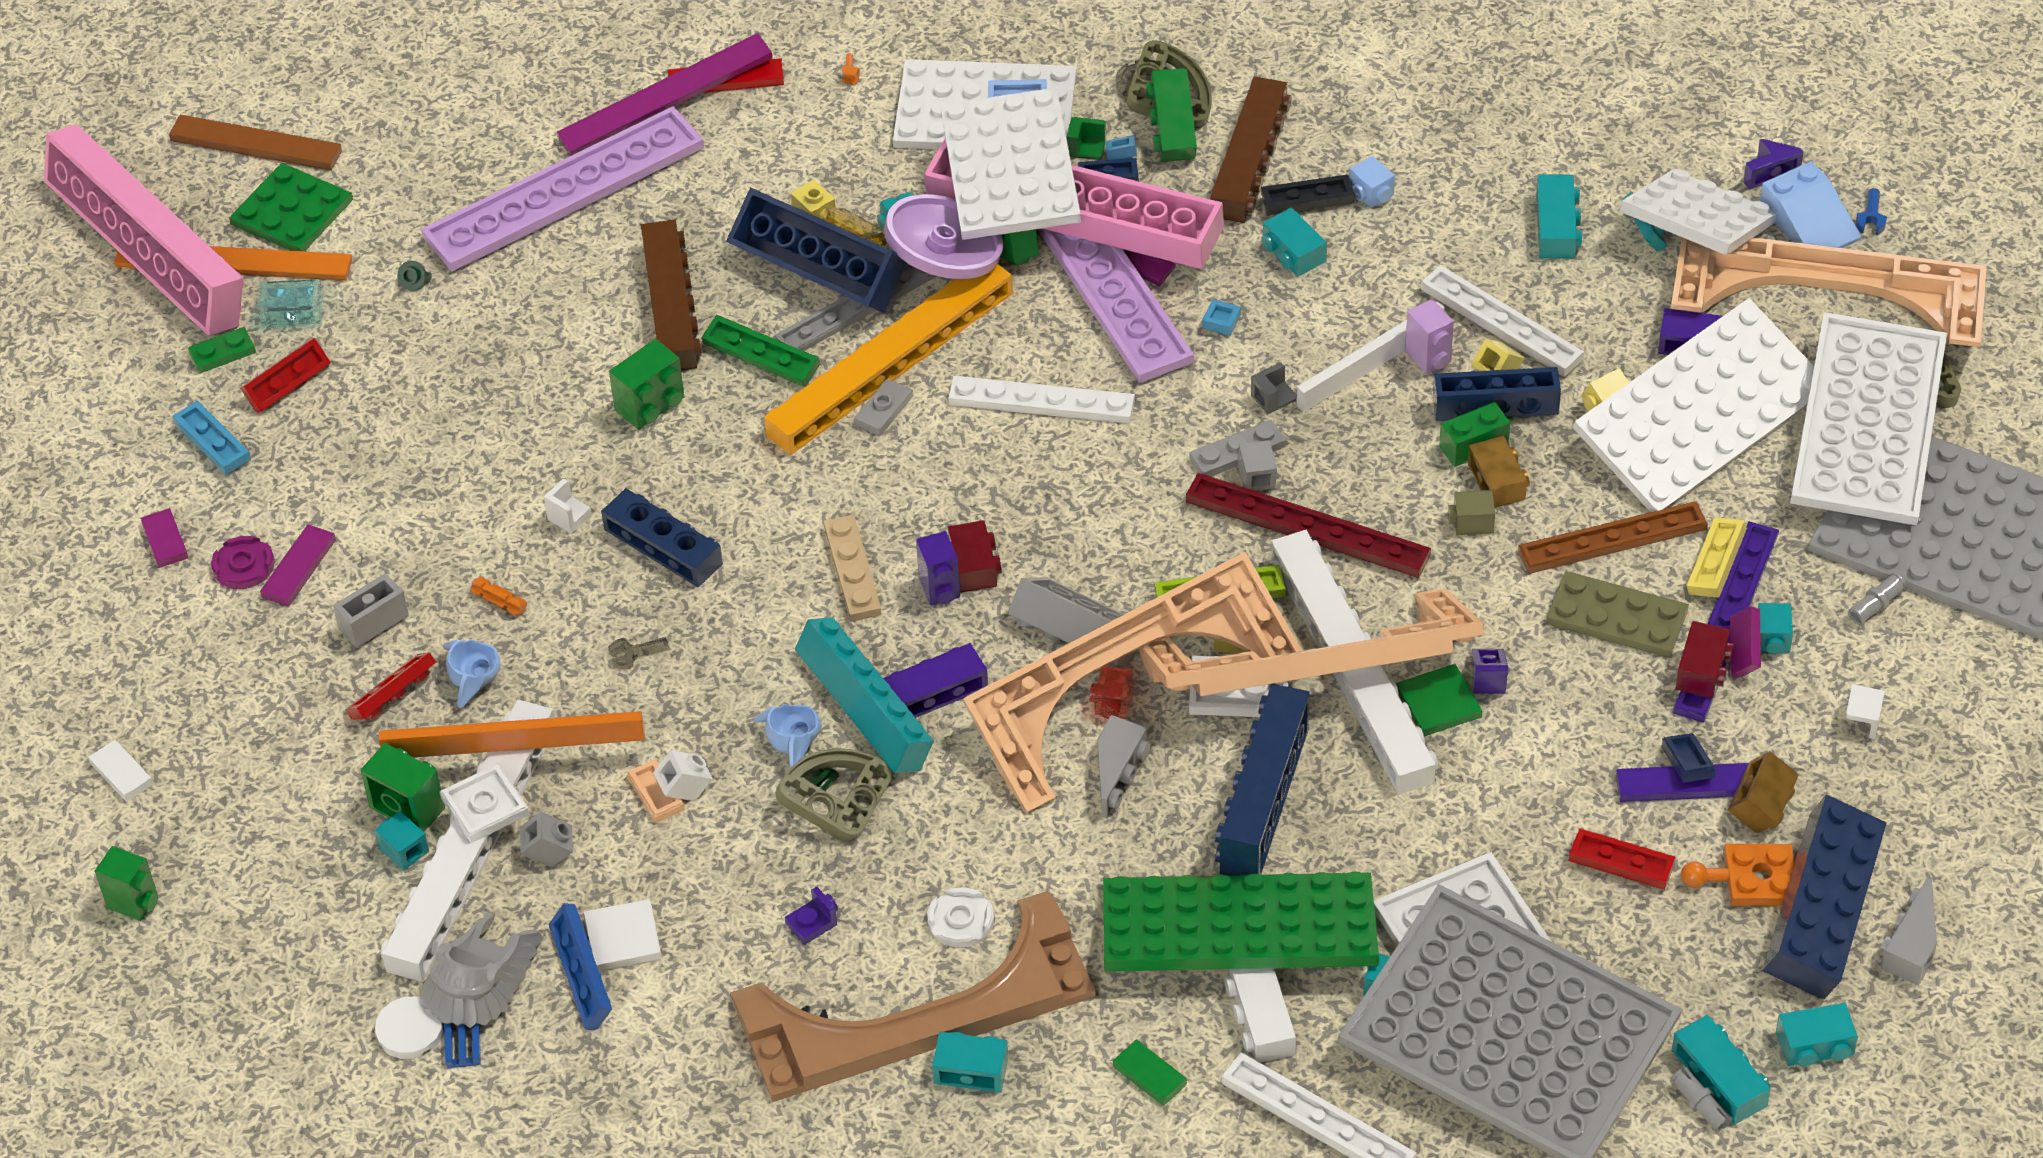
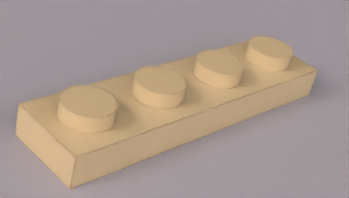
M849 515L824 520L825 533L850 621L882 615L855 516Z

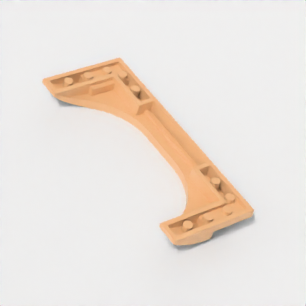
M1682 237L1671 309L1702 313L1731 294L1753 287L1773 284L1835 289L1885 298L1913 311L1936 331L1946 332V342L1948 344L1980 347L1987 266L1761 238H1752L1728 255H1725Z
M1246 552L963 698L966 709L994 757V764L1026 813L1056 798L1046 780L1042 765L1041 751L1045 726L1060 698L1078 681L1145 645L1178 635H1200L1220 639L1246 652L1254 651L1259 658L1302 651Z
M1446 588L1415 593L1420 615L1419 623L1380 629V638L1265 658H1259L1254 651L1192 661L1189 656H1185L1170 637L1154 641L1138 650L1143 664L1154 683L1162 682L1167 689L1173 691L1187 690L1192 685L1199 695L1203 696L1454 653L1453 640L1456 642H1469L1474 639V636L1484 635L1483 622Z

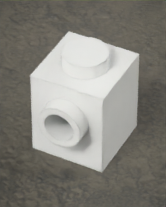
M670 750L653 772L665 796L690 801L696 800L713 779L701 755Z

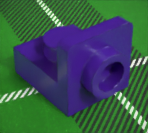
M817 886L811 889L812 900L785 916V924L804 945L837 926L836 912L838 911V906L830 894L825 895Z

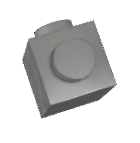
M1270 440L1250 441L1239 444L1237 465L1243 487L1254 491L1274 489L1276 486L1277 466Z
M540 811L520 827L521 855L546 866L554 867L573 852L572 825Z

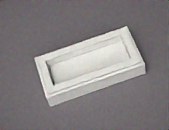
M116 740L88 757L90 764L126 802L153 785L152 778Z

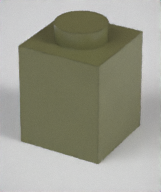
M1492 490L1454 492V504L1448 505L1449 524H1455L1456 535L1494 533L1495 508Z

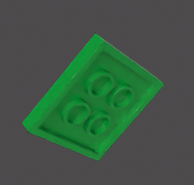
M281 162L229 217L230 225L290 251H306L353 201L352 192Z

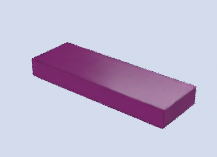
M307 524L260 590L261 597L289 607L336 541L335 533Z

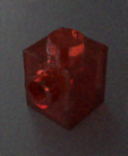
M1107 666L1101 668L1098 682L1092 683L1089 695V702L1094 703L1095 715H1100L1106 719H1109L1111 715L1127 719L1134 690L1133 670Z

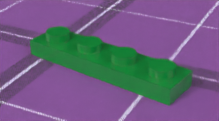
M717 314L701 337L704 345L803 387L807 386L821 364L819 357Z

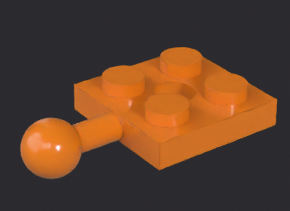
M1725 844L1723 849L1725 868H1706L1700 862L1691 861L1685 864L1681 870L1682 881L1691 888L1701 887L1706 881H1727L1731 906H1782L1795 863L1792 844ZM1764 871L1770 877L1768 879H1759L1753 872Z

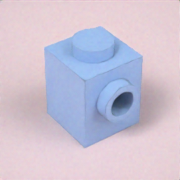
M1373 155L1349 168V179L1355 198L1359 201L1363 200L1370 208L1379 203L1387 202L1394 195L1395 175Z

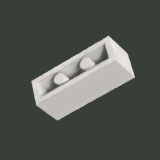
M1274 968L1229 969V976L1225 977V987L1228 997L1234 996L1237 1003L1233 1005V1011L1237 1025L1243 1024L1245 1032L1242 1033L1245 1052H1252L1254 1060L1259 1063L1295 1056L1296 1036Z

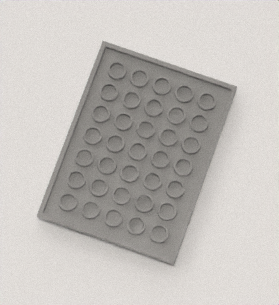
M1931 436L1917 526L1828 510L1808 544L1807 551L1882 580H1886L1893 572H1896L1906 581V589L2043 640V477Z
M1438 884L1338 1035V1043L1554 1158H1594L1680 1018L1682 1009Z

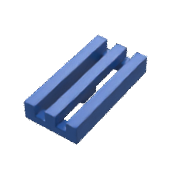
M453 1022L450 1024L444 1023L446 1067L455 1068L481 1065L480 1024L476 1023L472 1026L473 1057L467 1058L466 1025H458L459 1059H453Z

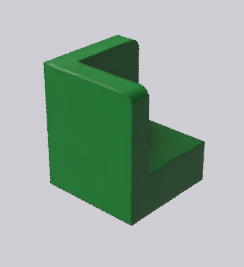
M1071 117L1066 136L1069 156L1101 160L1107 140L1106 121Z

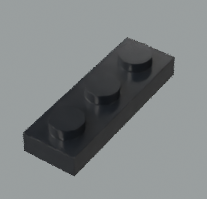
M1348 174L1261 187V196L1267 216L1280 214L1291 207L1298 212L1354 203V192Z

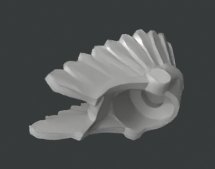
M488 911L484 914L483 918H479L460 938L450 944L441 943L437 947L435 953L436 961L430 968V974L427 976L421 990L420 999H422L424 1008L429 1009L431 1014L437 1016L441 1022L446 1024L453 1022L457 1026L465 1024L471 1028L476 1023L486 1026L491 1019L497 1020L500 1013L507 1012L508 1003L513 1001V993L519 990V983L525 978L526 969L531 967L530 959L537 954L536 947L540 945L543 939L541 933L535 929L516 934L512 933L505 947H500L492 941L480 938L495 918V913Z

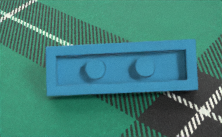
M198 400L172 416L174 424L225 475L251 460L249 451Z

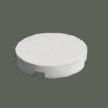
M966 887L951 888L944 891V895L938 899L936 897L931 901L927 911L928 928L933 937L942 944L955 948L970 947L981 942L990 934L994 925L993 906L990 901L988 902L978 890Z
M418 996L402 997L390 1002L380 1011L375 1021V1034L378 1043L388 1055L399 1059H415L423 1056V1052L429 1049L433 1050L443 1036L444 1023L437 1016L432 1015L429 1009L424 1008L422 999Z

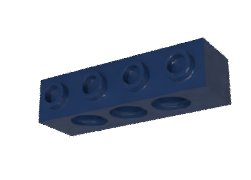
M1558 367L1434 373L1433 406L1436 421H1448L1493 402H1496L1506 417L1559 415L1561 386Z
M625 488L601 510L605 531L696 587H700L723 565L721 546L714 538L706 537L699 533L692 525L676 519L666 509L656 507L641 494H635Z

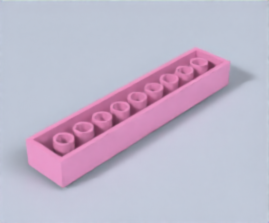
M77 124L46 133L44 182L208 336L238 327L242 309V288L244 286L241 274L236 272L205 241L197 236L188 225H185Z
M945 138L924 174L926 194L955 199ZM1071 165L1081 214V223L1042 229L1203 269L1224 228L1222 202Z

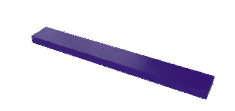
M1748 521L1747 530L1721 595L1715 603L1707 624L1730 629V617L1751 606L1778 538V529ZM1724 661L1723 667L1726 668L1728 662ZM1680 691L1673 708V714L1704 723L1714 698Z

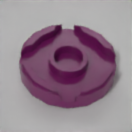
M238 536L227 540L219 551L216 549L211 561L215 579L223 586L232 589H247L259 585L270 576L275 564L271 546L268 543L261 542L260 538L255 536Z

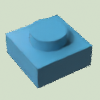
M1131 135L1107 140L1106 153L1108 160L1127 159L1137 156L1135 136Z
M1213 299L1202 319V328L1231 336L1241 316V307Z

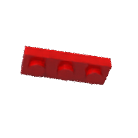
M314 337L244 384L240 389L253 409L259 413L326 367L331 361Z
M430 652L417 654L346 708L345 711L352 720L365 719V721L372 719L382 711L380 706L387 700L393 702L406 693L404 687L412 681L418 683L430 674L428 669L437 662Z
M1579 828L1569 852L1568 861L1665 890L1675 866L1676 857Z

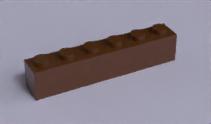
M1256 76L1252 79L1210 200L1222 202L1224 220L1245 223L1248 213L1253 214L1255 210V192H1261V187L1263 186L1262 172H1268L1271 159L1269 152H1275L1278 139L1276 132H1282L1285 119L1283 112H1289L1292 96L1287 94L1288 82Z
M676 219L640 224L656 339L679 357L681 370L697 368L696 357H701L702 353L700 339H693V335H698L699 333L696 316L690 317V313H695L693 295H687L688 291H692L690 273L684 274L683 270H689L687 252L680 251V249L686 248L684 231H677Z

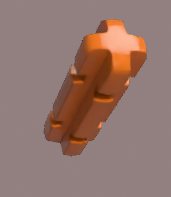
M483 577L475 578L472 581L470 590L473 594L479 597L484 595L483 599L503 610L507 608V612L514 616L523 615L526 611L527 602L523 598L515 597L513 593L495 583L491 585V582Z

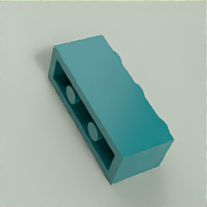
M1538 174L1536 202L1539 258L1575 259L1576 248L1582 247V230H1576V226L1581 224V208H1575V205H1579L1580 188L1574 187V175Z
M1707 1014L1674 1032L1671 1051L1690 1070L1704 1088L1709 1087L1714 1092L1713 1098L1733 1117V1125L1768 1107L1771 1091L1769 1081L1762 1073H1757L1751 1066L1745 1052L1734 1046L1722 1025L1716 1024Z

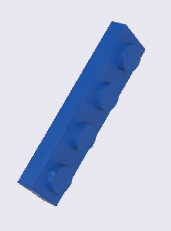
M563 903L548 925L583 1026L586 1030H596L611 1012V1002L605 990L601 973L598 970L576 905Z

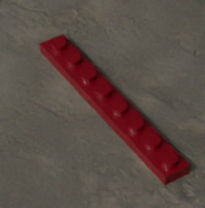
M1199 472L1186 493V503L1284 535L1307 530L1312 541L1316 540L1321 547L1416 578H1420L1431 556L1430 547Z

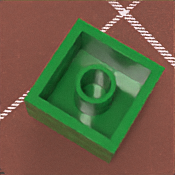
M657 339L652 340L609 370L614 409L638 430L646 424L656 421L660 414L670 407H676L685 398L680 359Z
M384 743L360 769L369 808L388 818L401 811L417 827L425 832L445 809V804L440 796L441 786L436 768L426 761L421 762L411 757L402 748H394Z

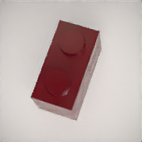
M985 520L947 526L949 539L958 558L960 593L997 587V575L1002 574V567L999 555L993 556L992 551L996 550L995 537L993 532H987Z
M1692 621L1678 667L1675 690L1714 698L1717 686H1724L1727 668L1723 667L1724 661L1730 662L1733 654L1734 643L1729 642L1731 629Z

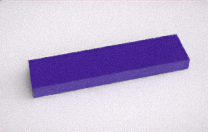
M1749 763L1713 764L1715 767V778L1684 783L1673 766L1617 769L1616 780L1620 802L1734 797Z

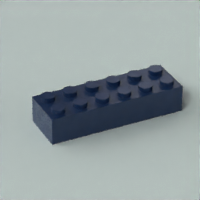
M751 187L726 242L882 313H885L907 264L896 252Z
M1271 684L1268 695H1262L1260 699L1258 714H1261L1259 721L1254 720L1250 731L1251 746L1245 745L1241 759V765L1244 766L1242 772L1236 771L1233 781L1234 796L1228 797L1225 803V823H1219L1216 830L1215 842L1219 844L1216 850L1215 862L1220 863V874L1249 875L1255 873L1262 875L1309 731L1310 691Z
M1827 794L1812 810L1780 910L1763 972L1822 999H1825L1841 982L1887 822Z

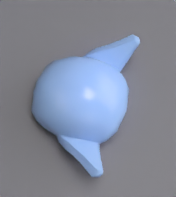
M472 639L468 641L452 640L443 644V648L449 650L446 657L447 674L453 685L459 687L458 708L464 707L479 689L491 682L499 672L500 659L498 651L490 644L476 642Z
M783 704L780 707L773 706L754 717L756 723L765 722V733L771 746L783 754H789L790 768L802 759L821 729V720L813 708L805 705Z

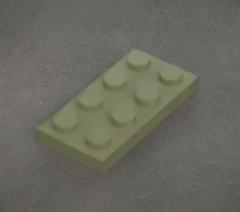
M1565 571L1547 615L1546 624L1670 658L1686 618L1689 604Z

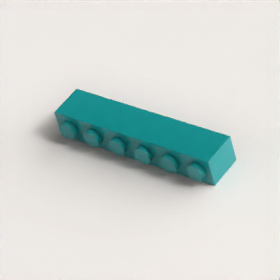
M833 617L808 619L797 642L795 651L894 774L920 771L934 740Z

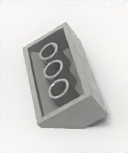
M1048 577L1021 578L1008 614L1017 618V624L1029 629L1039 628L1044 631V637L1055 642L1063 640L1067 643H1071L1124 615ZM1139 650L1120 658L1106 667L1114 669L1116 666L1127 665Z

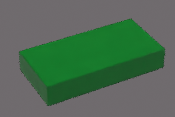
M1137 1039L1113 1059V1067L1162 1106L1167 1104L1187 1085V1078Z

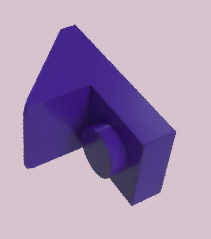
M1760 139L1757 158L1746 162L1743 183L1750 190L1801 166L1803 150L1799 147Z
M1472 649L1473 693L1505 694L1508 663L1504 649Z

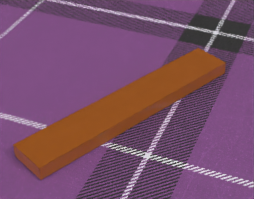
M181 114L169 133L170 141L330 171H332L342 152L340 143Z
M1697 501L1520 544L1518 545V552L1528 574L1704 531L1707 530L1708 523Z

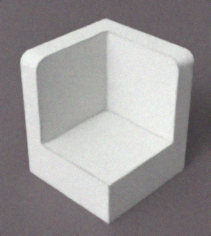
M562 479L544 496L548 520L569 533L575 531L592 515L589 506L572 497L570 483L566 479Z
M1852 684L1846 718L1870 723L1869 738L1875 739L1885 691Z

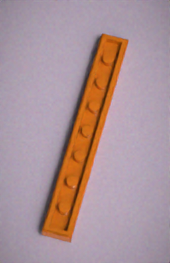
M209 246L236 272L244 275L347 281L352 263V254ZM117 252L114 261L115 267L136 268L120 252Z
M642 711L379 731L380 747L386 743L394 748H402L413 758L645 740Z

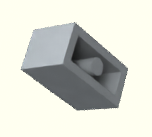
M386 573L333 605L338 629L356 648L409 616L404 591Z

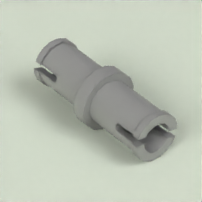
M1893 572L1879 586L1871 587L1866 592V596L1849 609L1848 616L1859 626H1862L1878 610H1885L1889 606V601L1906 589V581L1900 574Z
M1683 1067L1682 1070H1678L1672 1076L1670 1082L1689 1101L1688 1106L1693 1112L1698 1111L1716 1133L1721 1131L1719 1127L1724 1129L1729 1126L1733 1117L1713 1098L1714 1092L1709 1087L1704 1088L1687 1067Z

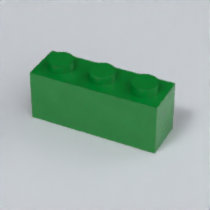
M1187 68L1152 71L1151 82H1146L1147 99H1152L1153 108L1149 109L1150 125L1156 126L1157 135H1153L1154 152H1159L1160 162L1195 159L1197 143Z

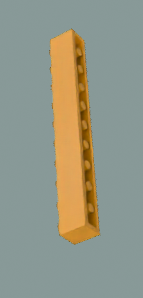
M997 264L993 270L982 276L951 280L944 288L934 295L927 297L923 303L912 311L906 312L901 319L891 326L884 328L876 337L862 344L845 359H841L823 375L816 377L812 383L802 390L795 392L787 401L777 408L770 410L764 416L766 436L789 455L794 454L871 398L886 379L894 381L1013 294L1012 274Z

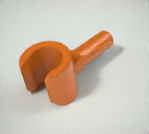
M848 53L846 54V65L842 66V72L844 73L842 82L857 85L860 77V68L853 67V54Z

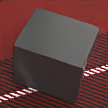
M1282 362L1251 376V396L1267 415L1297 401L1296 393L1285 382V366Z

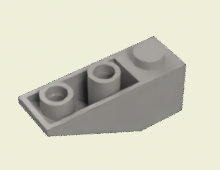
M1113 715L1110 716L1098 737L1102 817L1104 818L1108 817L1112 808L1117 809L1123 798V788L1126 784H1132L1137 772L1136 765L1139 760L1144 761L1150 750V742L1147 741V727Z
M1929 878L1925 880L1921 889L1914 888L1907 904L1910 908L1907 913L1901 912L1893 928L1896 932L1892 938L1889 936L1885 938L1879 951V955L1883 956L1882 970L1918 986L1933 962L1937 945L1932 880Z

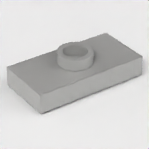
M886 379L854 417V425L881 436L912 399L913 390L890 379Z

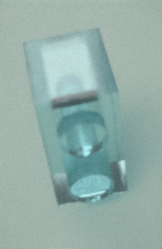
M320 279L260 282L257 310L262 327L322 325L324 296Z

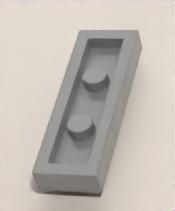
M1269 420L1189 452V459L1199 473L1212 477L1238 466L1239 444L1250 441L1270 440L1272 452L1286 447V439L1274 422Z

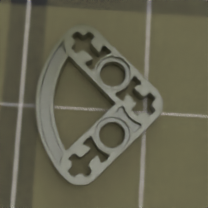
M1158 40L1147 42L1143 47L1128 91V108L1135 113L1149 116V109L1153 108V105H1151L1152 99H1147L1146 82L1151 81L1142 79L1140 74L1145 72L1152 74V71L1164 70L1166 63L1176 69L1187 68L1188 80L1197 95V99L1191 98L1193 114L1194 112L1200 113L1198 117L1193 116L1194 127L1200 128L1206 125L1210 115L1212 95L1207 77L1200 66L1189 55L1168 43ZM1154 52L1158 53L1155 64L1150 62ZM1139 96L1144 97L1142 101L1137 100Z
M843 748L826 749L812 753L795 763L776 787L775 795L782 806L845 842H851L857 839L868 823L891 781L892 770L882 759L862 751ZM827 767H840L860 771L844 802L805 780L803 777ZM876 771L880 775L872 787L868 783L873 776V772ZM790 786L796 789L793 796L788 794ZM855 794L866 795L870 800V806L863 807L857 804L854 797ZM805 796H810L807 802L803 804L802 801ZM815 801L824 803L828 808V814L820 815L816 813L812 803ZM851 814L856 815L857 817L852 824V828L850 830L845 828L846 821Z

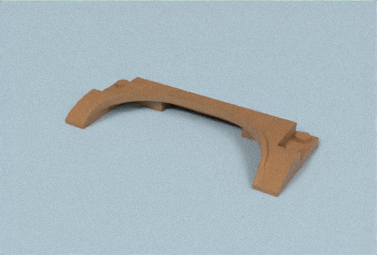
M1045 891L1017 900V906L1022 916L1018 938L1008 957L990 976L959 993L892 1015L863 1021L823 1018L803 1011L786 1002L762 982L730 992L731 999L772 1102L936 1049L939 1032H961L965 1035L977 1036L1096 997L1094 986L1071 939V929L1049 891Z

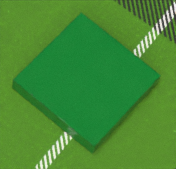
M1456 664L1396 683L1402 702H1406L1409 706L1412 720L1416 727L1419 726L1424 737L1482 718V709Z

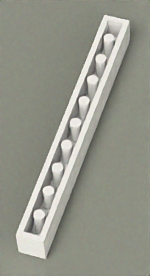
M1307 530L1271 540V561L1273 565H1280L1285 587L1318 648L1370 640L1369 634L1363 632L1360 628L1357 612L1354 608H1349L1343 587L1341 585L1337 586L1335 583L1331 565L1324 563L1318 542L1316 540L1312 541ZM1385 665L1333 673L1398 795L1435 783V770L1438 769L1436 755L1433 751H1428L1425 746L1423 732L1419 726H1414L1409 706L1406 702L1402 703L1399 699L1397 685L1393 679H1388L1385 673Z
M517 700L512 711L509 710L506 713L504 721L555 718L552 708ZM546 748L489 752L487 758L479 763L477 773L499 763L521 796ZM451 816L448 831L439 838L433 859L425 864L418 887L415 886L411 890L409 903L404 913L401 912L397 916L395 930L390 939H386L382 945L380 955L383 958L386 972L420 982L424 981L436 958L437 947L444 943L504 827L470 843L454 817Z

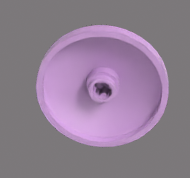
M923 194L903 198L889 209L884 224L886 241L901 259L919 270L939 277L970 279L987 274L998 264L1003 250L1001 234L962 240L956 199L950 197Z

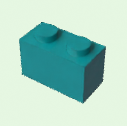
M1292 207L1263 222L1261 241L1264 248L1268 252H1273L1279 258L1282 266L1286 270L1290 269L1297 277L1327 262V242Z
M1846 1003L1778 1015L1776 1035L1787 1066L1799 1065L1806 1067L1814 1064L1816 1061L1827 1059L1841 1061L1855 1054L1858 1035Z
M939 1032L932 1064L933 1083L936 1085L1002 1093L1009 1058L1008 1041L994 1036L978 1037L965 1035L961 1032Z

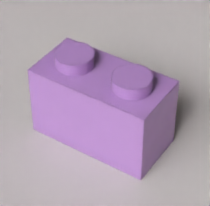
M1433 299L1407 311L1405 352L1426 374L1435 369L1440 370L1451 362L1454 321Z

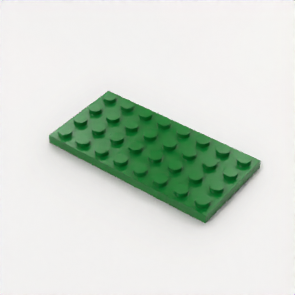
M1371 872L1283 873L1268 875L1254 873L1249 875L1217 874L1214 876L1183 875L1172 877L1117 876L1114 878H1103L1104 972L1379 966Z

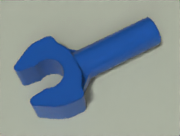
M1876 188L1868 191L1866 212L1857 213L1856 227L1860 233H1864L1866 223L1876 225V235L1881 234L1885 230L1887 216L1878 213L1880 191Z

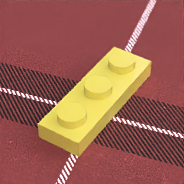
M1714 517L1687 583L1689 595L1720 597L1747 530L1745 520Z

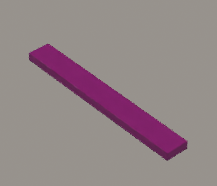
M756 33L557 131V137L569 155L572 156L772 59V51L759 33Z

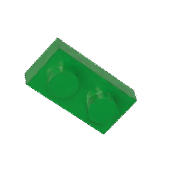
M245 327L188 347L189 354L199 374L256 353L255 346Z

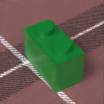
M1493 402L1441 423L1439 447L1455 468L1468 462V451L1471 444L1504 436L1509 444L1511 422L1496 402Z
M111 846L95 869L106 907L141 921L148 911L151 912L155 908L158 901L157 890L147 858Z

